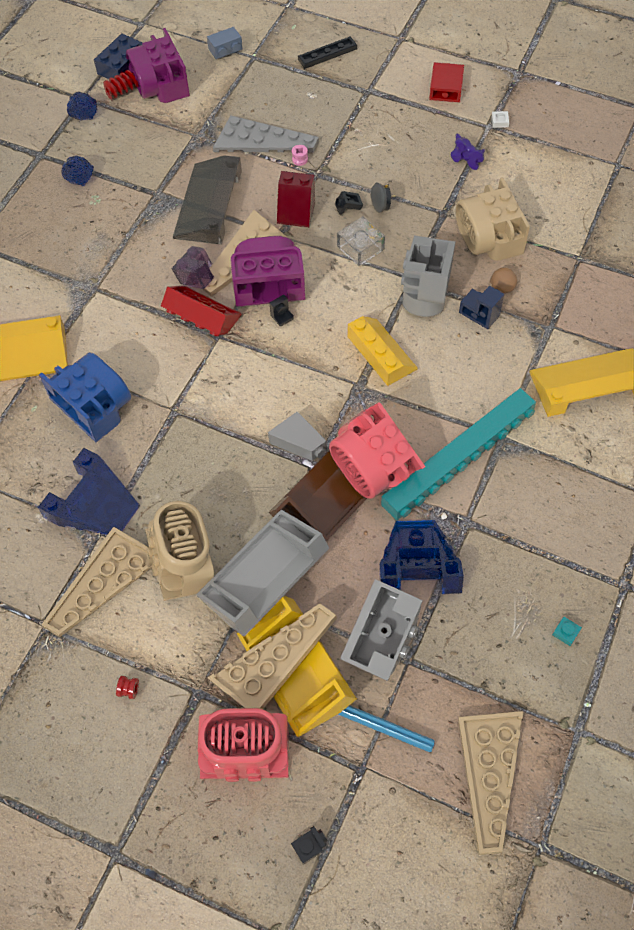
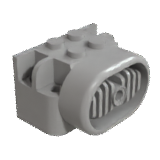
M414 235L411 249L406 252V258L403 263L404 274H402L401 285H404L402 303L409 313L430 317L441 313L444 309L455 241Z
M375 579L340 659L388 681L396 666L399 665L400 660L407 657L411 639H414L418 632V615L423 600Z

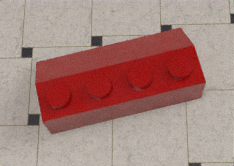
M185 285L168 286L161 303V307L167 309L166 312L173 315L177 314L181 316L182 320L195 323L196 327L207 329L214 336L227 334L242 315V313Z

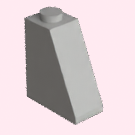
M298 412L268 432L269 442L272 445L311 461L317 457H322L327 450L326 440Z

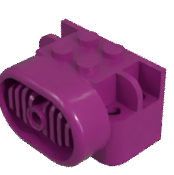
M163 28L164 37L156 39L154 35H150L151 41L127 49L126 59H129V70L138 81L139 87L137 89L141 97L146 99L157 95L160 102L169 103L189 97L190 93L186 67L166 28Z
M284 236L257 237L246 239L237 245L234 254L231 256L236 307L269 304V302L283 294L288 298V302L305 300L302 253L291 239Z

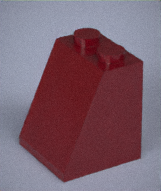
M281 171L278 182L277 224L309 228L315 207V175Z

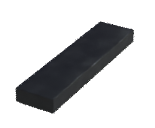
M349 36L298 55V61L306 69L357 50V44Z

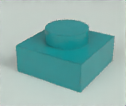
M563 617L552 636L571 646L582 627Z

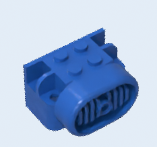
M91 352L84 355L73 365L66 366L63 369L57 365L54 368L56 374L50 379L43 373L39 374L49 399L95 442H98L118 426L121 421L118 410L131 400V393L122 378L100 357Z

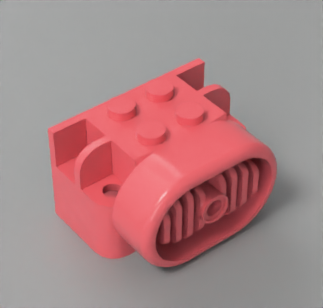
M380 402L364 409L341 426L338 436L329 444L331 456L353 488L368 499L375 498L383 490L397 486L402 481L407 480L412 473L425 467Z
M259 708L220 709L212 714L199 716L197 751L200 779H226L227 782H237L239 778H248V781L258 782L261 781V778H288L289 725L287 715L269 713Z

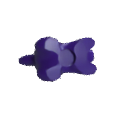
M457 133L455 135L456 146L450 154L452 160L459 162L463 159L467 161L471 169L477 170L479 167L478 163L484 161L485 149H476L467 138L461 137Z

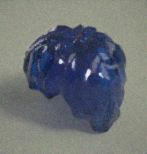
M76 92L71 95L67 103V113L69 116L77 120L93 119L97 111L96 99L83 92Z
M76 155L67 158V162L62 165L61 173L63 178L69 183L85 186V183L89 181L94 166L84 157Z

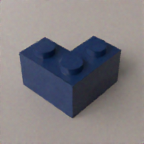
M488 286L483 293L472 288L460 302L459 313L482 327L489 329L500 316L504 294L491 286Z

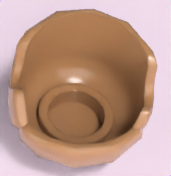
M506 267L499 268L494 271L490 278V283L494 289H498L502 293H509L516 287L517 277L511 269Z

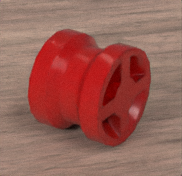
M121 675L116 687V696H128L129 699H135L139 688V678L128 679L126 676Z

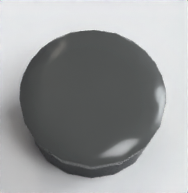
M376 182L371 188L370 197L375 210L380 213L390 209L391 191L389 184L382 185Z

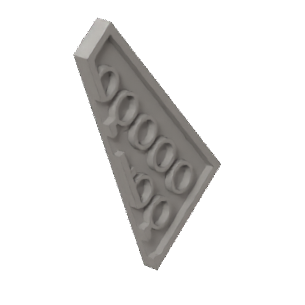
M230 115L213 146V152H219V150H227L228 152H234V150H243L244 152L278 150V152H284V150H292L296 145H304L307 147L308 153H313L319 142V137Z

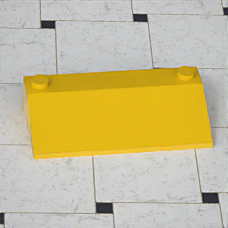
M60 315L0 324V381L39 376L40 373L44 375L56 373L54 368L57 365L62 369L68 366L65 327Z
M630 348L530 370L529 373L547 417L564 414L568 404L626 390H632L634 394V349Z
M283 596L245 636H242L240 633H237L246 651H249L271 636L272 638L281 632L280 629L286 625L290 626L299 620L303 613L294 599ZM320 640L273 696L283 714L287 715L288 723L297 737L341 713L357 700Z

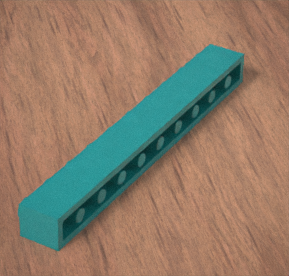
M519 388L423 463L425 465L423 469L415 471L407 480L402 481L382 496L381 506L396 521L401 517L405 518L408 516L412 508L423 504L427 496L430 494L434 495L441 485L449 483L456 473L463 472L471 461L475 462L485 450L489 451L495 445L496 441L499 439L503 440L510 430L517 429L525 418L529 419L535 413L536 401Z

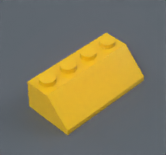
M361 316L348 323L347 337L387 386L418 369L377 319Z

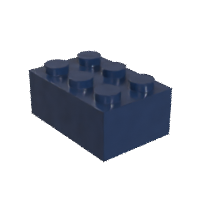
M121 33L94 58L97 74L109 79L122 72L125 73L126 70H129L130 64L129 59H126V50L140 46L143 42Z

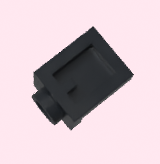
M341 191L340 195L336 198L335 206L338 213L343 214L346 208L361 210L363 203L358 193Z
M284 294L269 302L270 316L279 326H283L294 319V315L289 311L288 298Z
M313 826L309 832L293 841L291 845L304 865L326 850L325 843L328 840L321 829L317 831Z

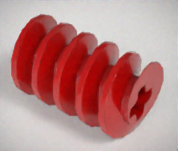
M129 70L115 75L114 78H109V81L105 80L103 82L104 90L111 100L112 95L118 98L117 92L122 96V90L128 93V87L131 90H134L133 85L136 88L139 87L138 81Z

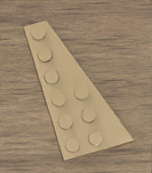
M253 210L200 281V288L212 297L233 282L231 256L234 254L237 245L242 241L257 237L287 236Z
M113 527L41 624L42 627L61 637L152 568L153 559L148 557L147 546Z
M318 604L300 616L299 620L290 626L286 625L280 629L281 632L272 638L271 636L244 653L240 659L232 664H227L224 666L225 669L216 675L212 674L208 679L243 708L264 709L334 623L337 616L323 605Z
M523 711L458 717L478 855L498 854L503 851Z

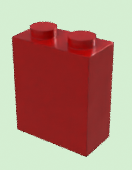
M434 62L429 100L460 103L464 65Z

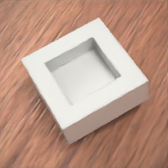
M508 111L492 112L493 128L509 127Z

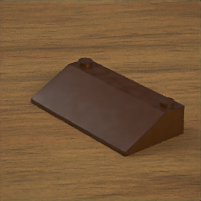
M329 450L269 511V514L274 517L280 510H283L322 533L327 542L367 498L363 497L353 488L333 460Z

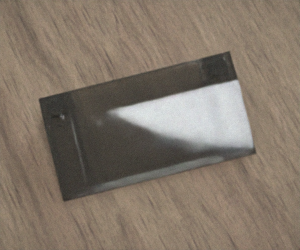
M224 155L194 164L173 239L222 245L225 235L224 218L233 185L234 183H239L242 173L240 157Z

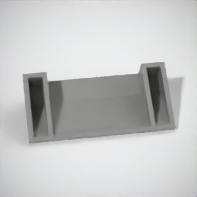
M280 510L196 595L230 627L242 636H245L321 558L329 547L322 533L285 511Z

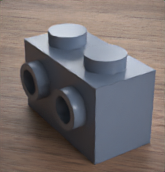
M234 27L207 36L208 49L215 59L243 50L242 37Z

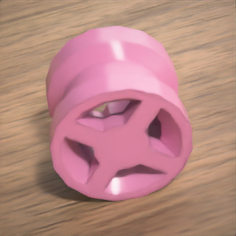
M296 145L292 148V162L295 165L302 166L308 162L307 147Z

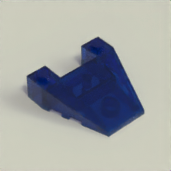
M83 448L73 461L77 473L82 475L83 478L66 500L49 492L38 506V509L43 518L60 527H75L77 530H92L94 533L106 535L109 534L113 527L122 531L138 510L140 504L99 455Z
M395 521L388 545L384 550V556L379 564V581L401 590V580L440 579L442 594H461L464 579L462 562L459 557L455 556L452 546L448 545L445 535L436 521Z

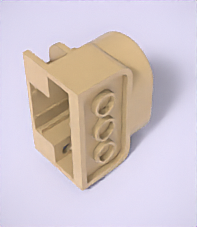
M503 177L499 180L498 189L494 190L488 184L485 186L483 193L461 199L457 202L455 209L457 225L472 254L488 253L489 257L496 261L524 254L530 225Z
M172 501L161 506L157 510L154 519L149 522L145 533L149 545L147 547L148 557L153 559V576H157L163 601L197 594L214 577V570L209 555V538L202 515L198 509L183 501Z

